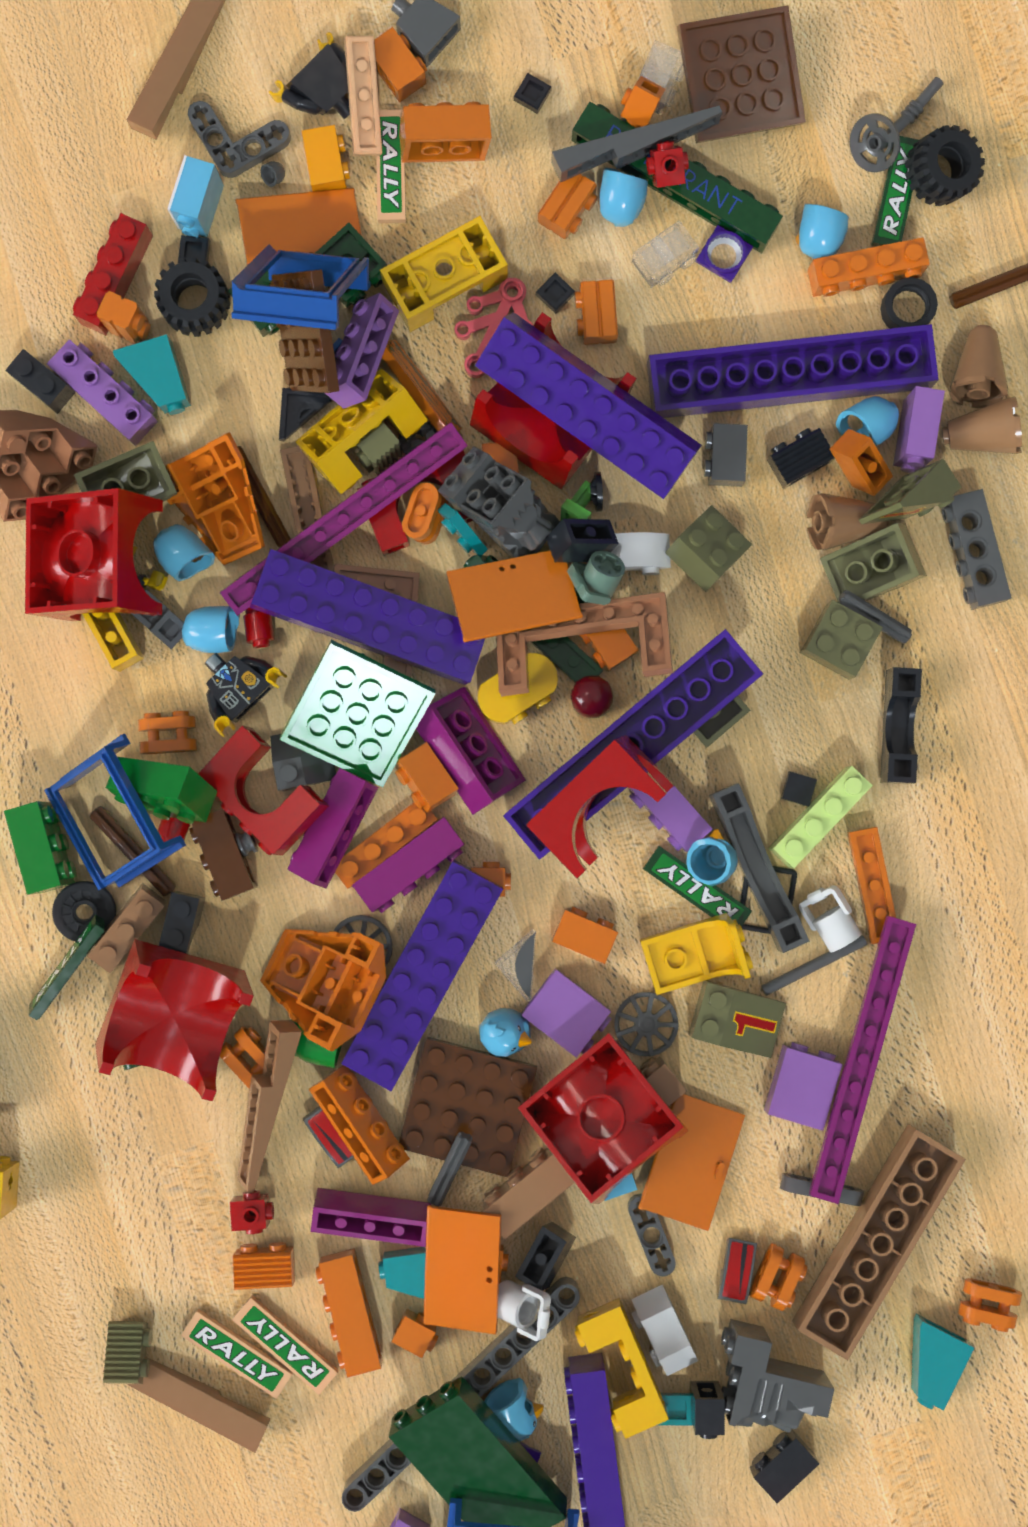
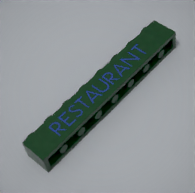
M589 102L572 129L571 141L581 144L636 128L629 124L625 118L619 119L612 115L610 110L604 105H595ZM650 155L619 168L628 175L648 181V187L716 227L719 225L727 231L736 233L743 241L752 245L753 249L761 254L783 218V215L779 214L778 209L774 206L762 204L749 191L743 189L740 191L732 186L727 178L721 175H713L707 171L703 164L697 161L692 162L688 160L689 168L684 170L686 184L659 188L653 185V177L647 173L646 158L650 157ZM670 159L665 162V167L669 166ZM612 160L608 161L609 164L615 167Z

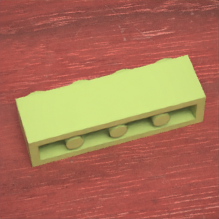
M853 766L845 767L768 849L788 868L794 869L873 785Z

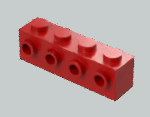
M120 213L117 220L112 222L109 228L107 243L105 246L102 245L97 254L98 262L94 270L87 274L85 279L86 287L82 296H78L73 305V316L81 325L105 336L107 335L108 330L97 317V311L108 291L118 294L124 299L153 238L151 231L145 223Z

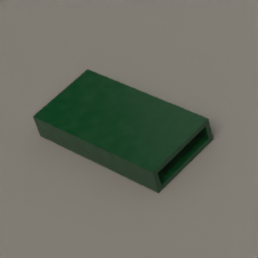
M462 1376L452 1382L444 1383L436 1392L429 1396L421 1397L416 1404L406 1410H399L392 1417L389 1438L448 1505H450V1498L462 1499L461 1519L463 1521L521 1527H552L566 1519V1495Z

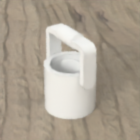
M835 885L826 889L820 888L808 894L807 899L799 904V910L813 931L817 930L830 952H835L847 946L862 935L850 915L852 913L850 905L840 889ZM832 893L839 906L832 908L815 919L808 905H814Z
M510 1280L501 1282L499 1284L498 1318L516 1326L518 1333L534 1341L544 1339L549 1327L550 1295L528 1284L521 1286ZM538 1317L537 1331L529 1327L532 1326Z

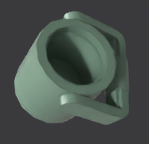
M596 551L591 555L587 564L573 562L567 572L583 601L607 605L610 603L626 568L623 561L615 554L608 551Z

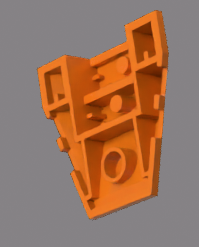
M230 432L165 466L177 491L176 495L166 501L170 505L175 504L185 515L183 520L188 526L194 525L202 535L200 539L223 565L265 547L244 458Z
M285 929L260 981L275 1000L288 1011L289 1017L302 1028L303 1034L309 1040L333 1052L362 1030L385 982L384 944L356 932L349 934L335 931L317 932L314 930Z

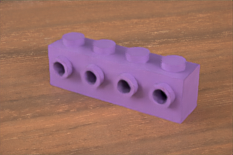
M381 293L361 299L354 305L352 318L344 330V339L335 354L340 391L325 394L343 409L366 401L399 310Z
M69 339L48 361L47 365L136 446L157 424L158 421L152 415L155 410L145 400L142 399L138 402L131 396L134 391L123 380L118 384L111 378L114 372L102 361L97 365L91 359L94 354L81 342L76 346Z

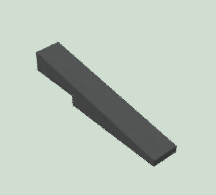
M720 106L552 151L551 163L560 182L610 160L613 161L616 169H619L650 155V149H656L657 143L674 141L675 144L719 124L722 110Z

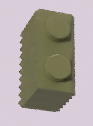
M384 422L371 430L357 444L359 452L356 455L359 458V462L369 473L374 471L379 475L381 471L385 470V467L388 468L390 464H394V460L402 457L399 440Z
M109 1321L103 1383L143 1384V1378L148 1377L150 1368L149 1359H145L146 1347H150L152 1343V1329H148V1323Z

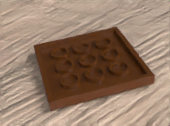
M788 5L682 23L677 26L691 113L720 106L722 110L719 124L695 134L696 143L796 126L806 122Z
M322 269L272 275V281L270 282V286L325 292ZM276 324L280 328L281 334L279 350L285 360L286 369L283 371L285 384L292 391L339 392L331 330Z
M427 1036L399 1143L402 1144L406 1151L445 1161L457 1134L465 1132L472 1136V1141L461 1165L506 1177L510 1172L524 1116L518 1107L530 1097L537 1065L507 1057L495 1056L488 1052Z

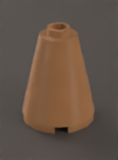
M978 325L968 333L949 393L951 399L959 405H963V401L972 403V408H983L1003 400L1004 396L1006 398L1008 396V385L998 334L989 325Z
M1008 397L947 421V427L942 428L943 444H949L950 450L1006 454L1022 453L1020 448L1022 447L1020 415L1015 414V408L1018 407L1016 397Z
M825 493L813 495L807 510V518H812V527L807 528L808 536L816 550H828L863 539L886 528L889 525V521L861 524L859 519L875 503Z

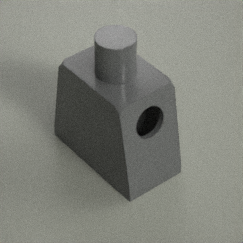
M395 0L391 10L400 17L396 22L398 35L403 34L407 38L411 46L410 51L415 57L419 56L422 59L426 68L461 30L460 16L434 0H415L412 4L407 0Z

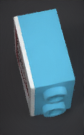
M184 155L167 210L177 228L182 230L183 234L196 238L198 236L207 238L224 185L215 164Z

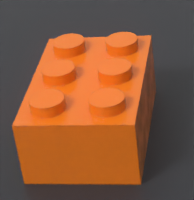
M472 101L464 105L441 102L433 106H425L422 103H411L408 106H403L399 127L402 163L485 161L492 138L489 104Z

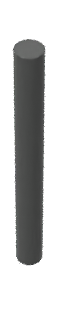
M861 935L847 946L835 952L829 951L761 985V988L767 996L866 946L867 942L863 935Z

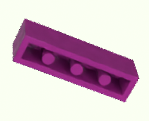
M339 768L337 774L332 777L330 787L323 799L329 807L305 831L298 849L291 856L287 870L314 885L327 889L379 787Z
M443 817L352 886L372 913L377 909L380 913H383L395 904L392 898L401 892L403 896L407 895L418 887L415 881L424 875L426 879L430 878L441 870L438 864L447 858L451 862L463 853L461 847L465 843L448 820Z
M318 1188L313 1207L310 1232L426 1247L427 1206L431 1204L415 1200Z

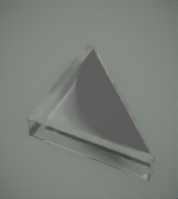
M534 928L494 962L528 1003L532 999L536 930Z

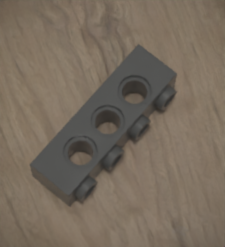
M983 489L953 496L955 498L954 501L941 508L944 522L949 524L951 532L949 534V543L952 550L956 551L958 558L956 570L959 577H963L965 585L963 597L966 604H970L971 610L1011 599ZM962 517H967L971 520V530L963 527ZM970 544H974L979 548V557H974L970 554ZM977 571H981L986 575L987 582L985 585L977 581Z

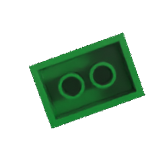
M117 757L148 814H153L163 820H169L170 817L189 824H193L194 821H207L217 790L191 767ZM110 776L105 788L115 795V800L125 804Z
M36 801L5 810L6 822L27 895L45 893L75 883L74 877L77 876L74 863L69 861L66 852L69 849L68 840L64 833L61 834L58 824L61 821L51 802Z

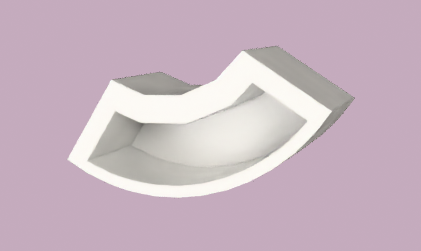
M653 532L615 533L619 544L611 553L623 561L626 568L625 571H642V575H657L660 569L671 568L670 557L665 553L670 547L669 534Z
M663 1285L631 1299L636 1309L631 1314L638 1329L644 1327L653 1346V1350L649 1352L656 1367L662 1366L666 1375L669 1376L698 1361Z

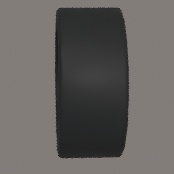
M914 277L900 279L890 287L882 299L880 308L882 320L889 329L928 325L936 315L938 306L937 296L931 285L922 279ZM910 291L922 298L925 303V312L921 319L910 323L897 317L893 311V301L899 293Z

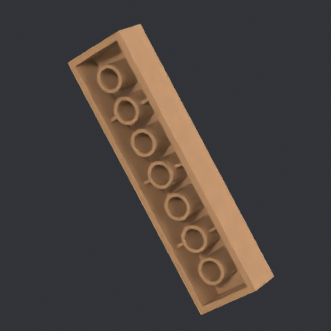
M660 1056L656 1060L651 1057L640 1066L643 1076L668 1106L687 1092L683 1084ZM541 1147L529 1157L530 1162L523 1168L520 1165L515 1167L506 1176L508 1180L501 1186L498 1184L493 1185L484 1194L486 1198L483 1200V1212L502 1215L501 1236L504 1240L575 1183L549 1148L544 1150Z
M909 1123L907 1124L864 1197L862 1205L857 1209L794 1316L792 1322L799 1332L847 1361L849 1360L966 1160L964 1157Z

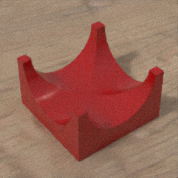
M542 312L536 319L534 327L561 345L552 330V318ZM629 372L620 378L606 377L629 394L637 379ZM498 382L488 392L482 389L476 397L470 426L492 442L498 443L514 454L519 461L561 490L592 450V448Z
M120 488L26 498L25 614L66 621H81L82 613L162 615V603L153 600L144 591L138 580L133 560V543L135 533L142 519L150 513L163 512V500Z
M624 735L610 743L526 826L578 878L587 870L579 856L589 866L599 857L589 842L586 820L589 807L600 791L614 787H629L642 791L656 802H659L674 784L627 735Z
M135 939L95 1043L98 1072L111 1075L112 1069L120 1065H141L155 1068L182 1079L199 1093L201 1099L213 1102L217 1092L216 1074L219 1057L228 1028L238 1009L242 1005L250 1006L254 997L245 970Z
M609 1033L518 1107L591 1204L603 1202L610 1192L641 1164L689 1131L639 1071L617 1040Z

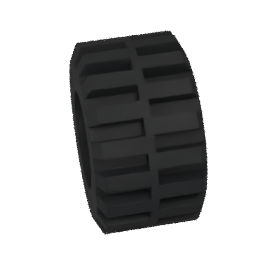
M945 125L917 141L913 145L914 148L909 150L907 156L910 159L905 161V168L909 169V172L905 173L906 180L910 179L912 183L909 185L911 191L914 189L917 191L916 197L918 199L925 198V203L929 205L934 202L935 206L948 205L967 195L980 183L979 178L983 177L984 170L981 167L985 165V158H981L980 154L983 153L982 147L978 148L976 145L978 140L975 136L972 138L969 136L970 131L967 129L960 131V126L956 125L952 127ZM938 154L942 155L949 162L951 178L941 171L938 164Z
M185 257L179 258L180 263L176 265L172 261L168 264L170 267L168 271L163 269L159 273L162 280L156 279L155 286L158 290L154 291V297L157 300L156 305L167 323L177 332L180 330L183 335L189 336L190 332H192L194 337H200V332L202 331L206 335L212 333L210 328L215 326L218 329L221 326L219 320H226L228 316L226 309H230L231 304L228 299L230 294L222 276L214 266H210L209 262L202 260L200 263L197 257H191L190 262H187ZM199 285L208 289L207 297L199 307L184 309L178 306L179 297L186 288Z

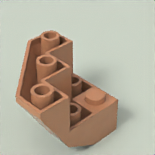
M0 410V516L3 522L26 520V498L62 494L77 482L74 474L93 466L98 446L51 418L19 410Z

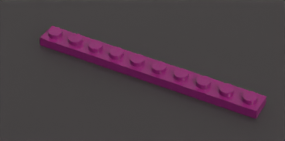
M451 422L276 551L310 563L468 447V445ZM267 557L220 591L222 597L237 616L250 607Z
M886 916L810 1186L809 1195L839 1204L916 928L914 923Z

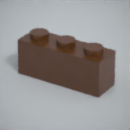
M219 809L209 813L206 822L194 821L193 827L189 829L194 843H199L203 854L200 855V860L206 871L210 870L213 878L210 881V885L216 897L220 896L221 901L257 888L258 886L247 858L243 856L235 838L236 830L230 815L223 809Z

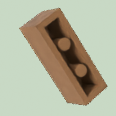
M142 883L106 927L104 933L87 954V957L108 973H111L131 949L134 940L139 939L164 908L165 899Z

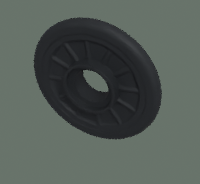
M79 881L66 886L57 895L52 908L53 921L58 931L66 938L75 942L95 915L104 920V930L116 916V904L110 892L106 888L98 890L95 883L91 881ZM82 904L89 905L93 910L92 916L88 919L79 918L76 914L77 907Z

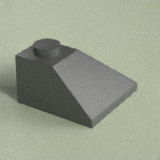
M281 734L270 736L272 764L278 791L296 789L300 784L310 786L329 782L336 774L335 765L281 741Z

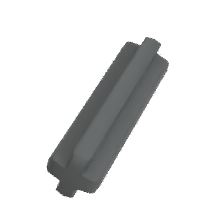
M844 590L839 596L838 603L882 626L881 631L898 642L905 644L911 638L912 630L849 590Z
M465 1132L457 1134L428 1195L427 1200L430 1204L438 1207L442 1205L471 1145L472 1136Z

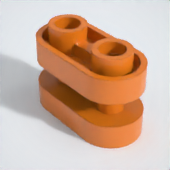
M421 483L414 488L402 521V528L405 534L421 544H431L437 539L442 527L441 522L444 520L437 510L444 503L449 505V502L438 492L439 489L431 483Z
M189 711L172 712V717H161V713H145L144 719L138 720L139 732H148V741L139 742L140 754L197 751V739H188L187 729L196 728L195 716H189ZM176 730V739L160 740L159 731Z
M242 1026L234 1033L237 1043L232 1046L225 1042L222 1046L220 1057L250 1089L251 1076L263 1074L266 1048L260 1043L262 1037L253 1027L250 1026L247 1029ZM246 1051L257 1064L251 1067L241 1054Z
M771 1243L752 1281L749 1296L762 1302L766 1295L771 1297L770 1306L784 1311L786 1307L790 1308L793 1305L796 1297L795 1287L798 1281L801 1282L804 1279L808 1266L805 1265V1258L795 1253H791L788 1259L783 1258L784 1248ZM778 1269H781L782 1272L776 1286L772 1285Z
M965 1279L963 1291L971 1295L970 1301H960L958 1314L963 1316L964 1322L980 1326L981 1322L991 1324V1328L1001 1332H1008L1009 1328L1014 1329L1016 1327L1018 1316L1010 1312V1306H1020L1022 1292L1011 1287L982 1280ZM982 1299L999 1302L998 1308L982 1304Z

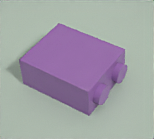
M916 386L903 400L893 466L901 467V471L912 473L925 467L934 459L944 390Z
M555 968L521 1012V1016L577 1058L580 1052L584 1054L591 1048L594 1043L591 1038L597 1030L602 1032L609 1024L611 1018L608 1015L611 1013V1010Z
M792 1042L791 1047L783 1044L764 1111L768 1115L823 1131L842 1064L835 1060L836 1055L819 1050L817 1055L807 1052L809 1047Z

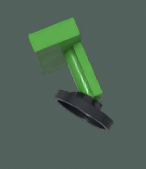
M600 471L594 472V478L591 483L585 480L571 500L566 499L561 506L560 522L562 519H591L592 512L585 509L590 501L595 505L596 512L603 510V488Z

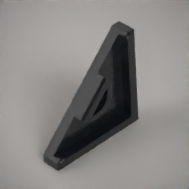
M282 388L279 441H286L330 403L332 399L325 393L292 391L291 388Z

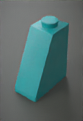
M167 334L113 350L114 357L164 414H179L185 411V407L191 406L173 343Z
M426 1247L384 1252L383 1261H380L378 1265L380 1279H385L386 1288L424 1299Z
M918 1314L915 1315L913 1320L911 1389L918 1397L917 1401L929 1409H933L935 1406L944 1411L974 1347L967 1339Z

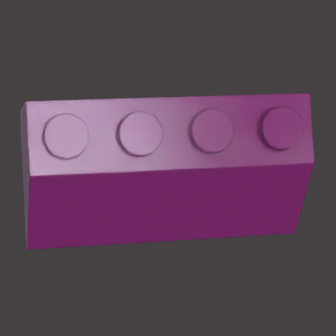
M465 687L428 706L416 730L424 742L428 743L459 788L457 792L472 815L526 781Z

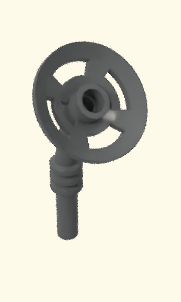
M935 77L916 100L909 102L905 110H902L901 117L894 123L888 117L879 113L868 114L860 118L855 123L850 134V150L855 162L862 169L874 173L884 171L892 166L900 151L899 133L908 124H913L915 119L919 118V114L924 112V106L944 85L943 81ZM878 121L885 123L889 128L886 130L879 127ZM867 124L869 128L864 132L862 142H859L861 131ZM893 143H894V149H893L892 155H891L890 158L887 160L886 157L890 154V152H891V150H892V147H893ZM867 150L872 156L877 157V163L868 161L862 153Z

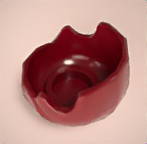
M585 676L576 681L571 690L573 708L579 715L588 719L599 718L607 713L613 703V691L608 681L600 676Z

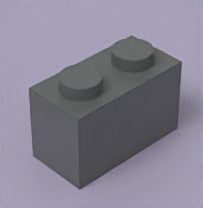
M714 423L710 432H706L705 449H710L709 460L704 462V477H709L708 485L743 486L746 481L748 425Z

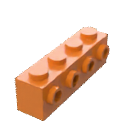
M922 237L816 258L812 260L807 271L813 297L821 295L828 297L836 295L841 291H859L871 285L878 284V286H884L904 278H919L930 263L925 240Z
M342 1065L309 1088V1091L372 1185L387 1179L410 1160L404 1147L398 1142L388 1123L382 1118L373 1105L371 1098L365 1093L355 1074L348 1067Z
M355 1248L322 1256L319 1266L316 1267V1276L318 1283L324 1284L326 1295H323V1303L326 1313L331 1312L333 1323H330V1331L333 1341L338 1340L340 1351L337 1352L340 1369H345L347 1378L381 1369L383 1357Z

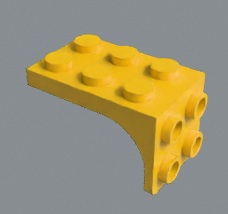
M727 913L639 939L656 995L724 975L736 974L742 975L744 979L751 978L749 970L753 969V964L749 952H746L744 946L741 945V942L745 941L742 927L740 924L738 925L736 919L732 920Z

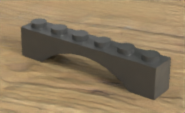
M739 783L709 795L730 845L737 852L738 863L777 950L785 953L810 942L799 916L772 866L757 830L751 809Z

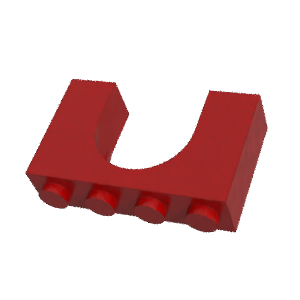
M464 450L419 483L430 482L442 486L445 479L461 463L465 456ZM374 478L368 479L361 483L362 487ZM401 496L369 519L383 556L410 546L398 517V503ZM457 511L466 523L474 521L468 516Z
M242 725L198 774L217 790L216 796L222 801L220 804L222 809L231 816L235 815L241 821L239 826L247 834L254 835L260 841L258 845L265 853L283 856L329 805L310 786L300 784L282 805L273 812L260 814L255 811L246 798L245 782L249 772L271 749V746L253 728Z

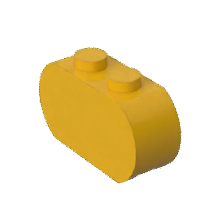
M528 654L530 693L501 696L499 693L498 674L482 683L478 691V703L483 715L497 724H507L512 721L515 725L528 716L526 711L533 706L540 709L551 702L550 696L555 692L558 681L557 670L554 664L541 654Z

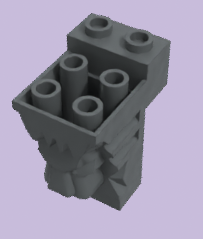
M474 446L465 454L461 463L445 479L444 484L438 490L457 511L473 519L511 558L538 553L547 542L546 537L560 523L558 518L541 503V499L534 495L535 491L531 489V481L527 477L496 462L489 454Z
M730 1319L729 1327H724L721 1337V1344L724 1345L725 1353H727L729 1358L726 1366V1376H729L727 1387L722 1386L721 1389L725 1399V1415L729 1425L752 1427L754 1422L762 1426L773 1425L789 1433L792 1429L799 1427L805 1413L815 1417L817 1415L828 1418L834 1387L823 1370L769 1358L772 1342L765 1328Z

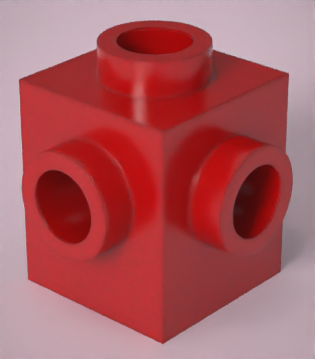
M674 141L657 143V148L650 149V157L646 158L647 173L652 175L653 185L659 188L686 184L684 170L689 168L687 152H683L682 147L678 145L674 146ZM670 159L669 166L665 167V162Z
M254 1190L253 1193L245 1191L243 1196H234L230 1201L231 1231L245 1230L246 1234L262 1233L263 1229H266L270 1224V1220L274 1219V1203L269 1202L268 1194H260V1190Z

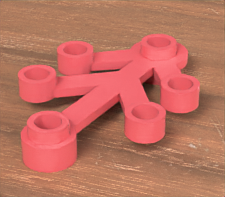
M507 278L500 284L498 291L480 297L472 296L467 300V310L472 315H479L484 307L500 303L497 311L468 322L459 321L455 325V335L460 340H466L471 336V333L488 328L477 352L470 354L465 359L464 366L468 376L480 378L485 374L481 370L477 372L472 371L471 365L477 363L502 319L508 315L511 307L515 314L533 325L528 320L522 303L526 297V287L520 279ZM510 289H515L518 294L510 297L507 292ZM478 302L480 307L474 310L470 307V304ZM462 326L468 329V332L463 335L458 333V329Z

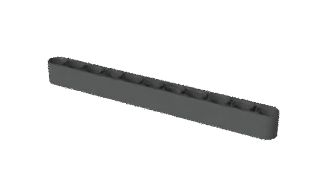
M570 1277L558 1279L545 1291L551 1297L550 1309L553 1311V1315L549 1318L547 1334L579 1303L578 1284ZM563 1288H570L574 1291V1295L569 1299H563L559 1296V1292ZM538 1317L532 1326L529 1327L537 1331ZM510 1324L451 1382L462 1376L481 1397L540 1340L534 1341L530 1338H520L517 1335V1327ZM500 1348H507L511 1354L507 1358H500L496 1352ZM479 1368H486L490 1374L486 1378H479L476 1376L475 1371ZM391 1439L378 1449L345 1482L342 1504L349 1511L356 1512L363 1509L411 1464L405 1455L399 1458L392 1455L391 1451L398 1447ZM377 1468L382 1470L384 1475L382 1477H374L370 1471ZM351 1489H359L363 1495L353 1497L349 1491Z

